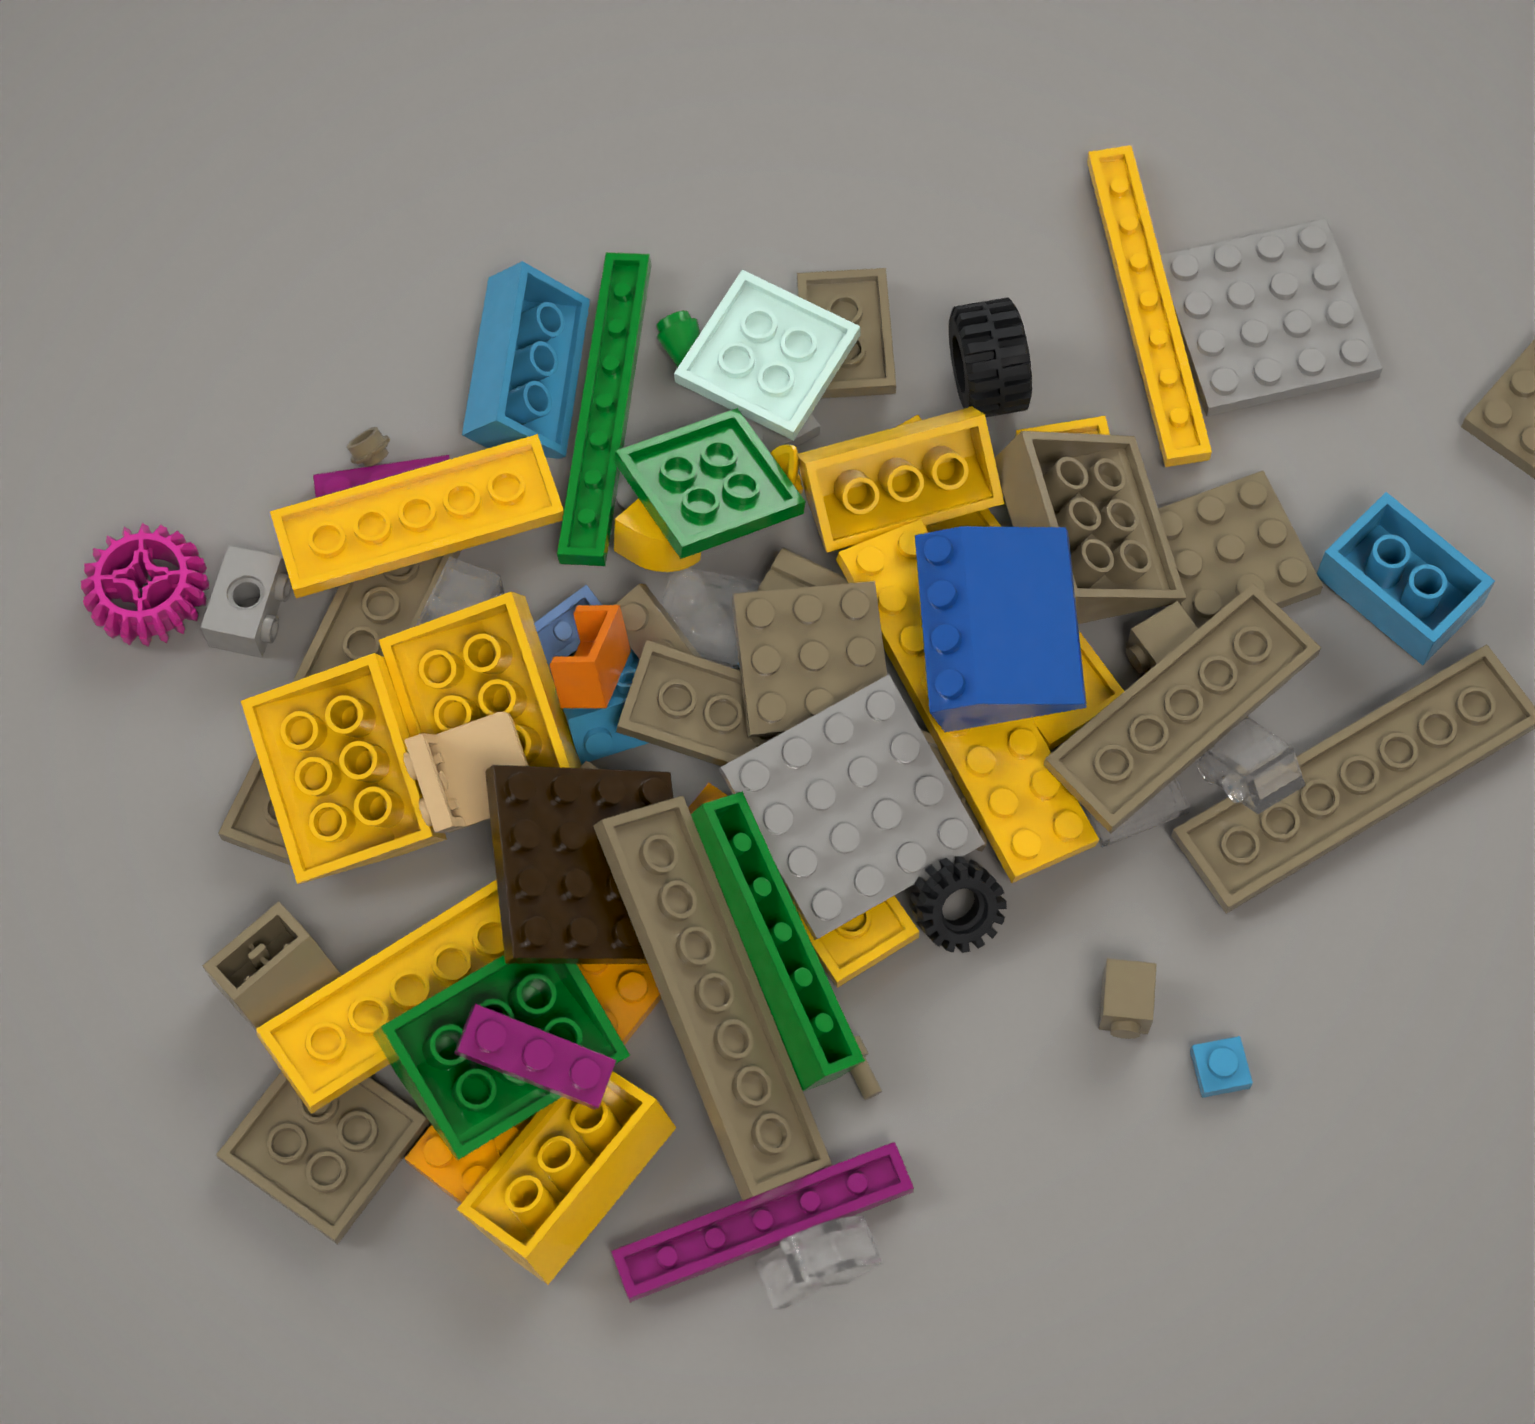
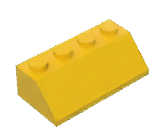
M968 407L798 454L799 470L806 499L826 552L857 545L919 519L926 526L1005 504L985 414L974 407Z
M612 1071L599 1108L594 1110L561 1097L538 1111L457 1210L511 1259L549 1285L677 1127L657 1099Z

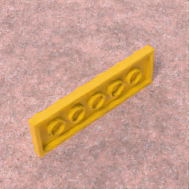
M538 434L276 509L270 511L295 598H300L563 520L564 510Z
M497 879L256 1029L257 1037L311 1114L390 1064L373 1035L377 1029L504 955Z

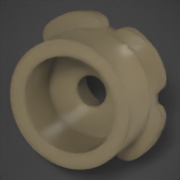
M372 427L360 433L347 445V449L352 454L350 461L353 464L363 463L365 467L376 465L389 453L386 449L390 441L389 436H383L377 427Z

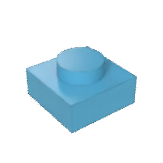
M1241 1036L1192 1045L1190 1054L1202 1098L1251 1088L1253 1082Z

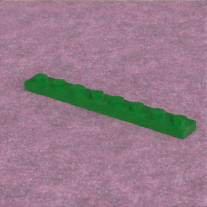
M608 252L605 254L557 551L559 564L606 566L620 470L615 464V451L624 448L651 272L650 254Z

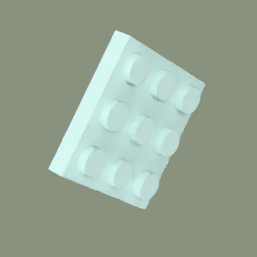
M741 270L675 371V382L730 410L738 408L744 417L794 441L860 337V326L747 271Z

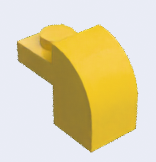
M639 498L615 518L614 551L642 568L657 572H675L689 568L701 560V552L680 559Z

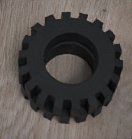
M1006 297L954 306L949 318V346L955 383L963 409L974 407L985 414V417L1026 411L1029 408L1032 396L1031 361L1023 322L1012 300Z

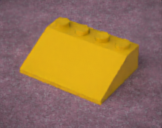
M511 591L379 639L410 737L421 733L436 735L497 712H507L512 716L528 766L581 768L582 765L575 750L566 717L560 706L555 684L525 596Z
M373 653L241 700L297 884L401 856L447 840L445 833H435L433 826H427L421 815L419 799L423 798L418 780H413L408 774L403 757L404 753L408 752L404 739L410 738V734L383 656Z

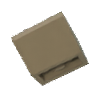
M277 902L202 965L213 984L255 1031L258 1027L342 976L311 935L280 902Z

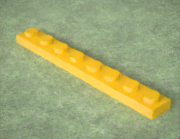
M1132 146L1088 152L1087 164L1165 467L1208 461L1210 460L1212 450Z

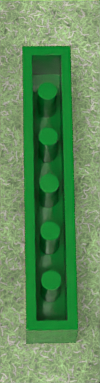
M743 791L700 805L691 814L802 1091H808L840 1078L865 1060Z

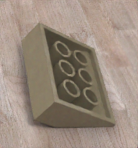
M1021 431L995 457L1000 485L1013 527H1066L1068 530L1078 624L1168 606L1177 601L1182 603L1186 599L1135 436Z

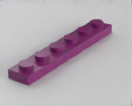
M892 1142L747 1200L739 1201L611 1251L628 1300L633 1302L914 1192V1186L895 1142Z

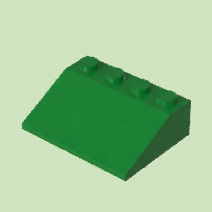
M505 954L389 1021L373 1033L396 1075L456 1160L463 1158L562 1097L454 1054L473 1005H480L615 1059V1065L631 1056L577 964H505Z

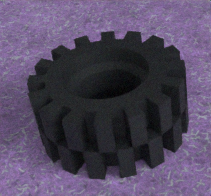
M955 856L954 864L948 858L941 859L939 863L942 869L937 871L930 865L925 869L930 875L929 879L925 881L918 877L915 885L921 892H911L910 900L916 906L911 908L912 916L917 920L916 924L938 947L941 945L946 951L954 952L956 946L962 953L970 952L969 942H972L979 949L985 945L981 938L984 934L987 933L993 939L998 933L992 927L993 923L1003 925L1005 917L998 911L999 909H1007V901L1001 896L1004 894L1003 888L984 867L972 859L968 862L964 857ZM963 888L973 892V905L963 917L956 920L944 918L942 908L946 899L952 893Z

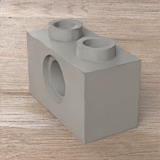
M228 545L200 627L209 647L263 658L267 643L272 644L277 636L279 618L276 615L281 601L286 602L292 588L282 556ZM249 598H259L258 602L251 607H240Z

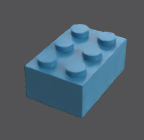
M1387 492L1324 552L1317 571V575L1323 583L1421 665H1424L1484 605L1495 583L1494 579Z

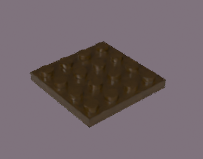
M492 765L485 771L505 964H648L593 826L602 819L673 799L671 773Z

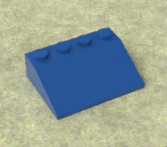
M960 526L915 535L929 711L944 732L1087 708L1067 528Z

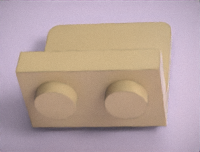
M497 712L436 735L421 733L404 739L408 750L403 755L406 769L413 780H418L423 798L419 799L420 812L427 826H433L435 833H451L490 819L485 771L492 765L528 766L512 716L507 712Z

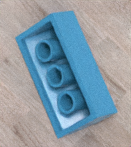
M523 261L488 278L462 436L486 448H491L538 434L546 458L561 459L566 457L590 299Z

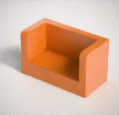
M579 605L576 607L573 615L580 644L574 656H555L552 658L550 669L561 708H607L631 653L620 605Z

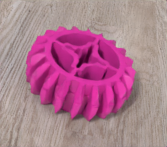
M142 522L139 532L132 534L130 529L123 527V538L116 541L115 538L107 535L106 543L108 548L106 550L93 548L92 555L96 562L84 564V572L88 578L81 580V589L86 595L83 597V603L87 611L92 613L91 618L95 625L100 628L104 627L106 634L112 639L120 635L123 642L130 646L139 636L141 643L149 647L152 636L158 635L161 641L167 643L168 631L175 629L176 632L184 634L185 627L182 621L184 619L197 621L198 613L195 607L206 606L207 599L203 592L209 589V580L207 575H205L207 570L203 558L198 556L199 552L196 546L191 542L186 543L183 534L179 533L178 530L170 535L167 528L160 524L151 533L149 526ZM153 559L170 562L180 570L169 571L168 567L155 566ZM148 574L152 580L151 582L148 581ZM121 598L123 602L135 603L137 611L120 608L112 603L111 599Z

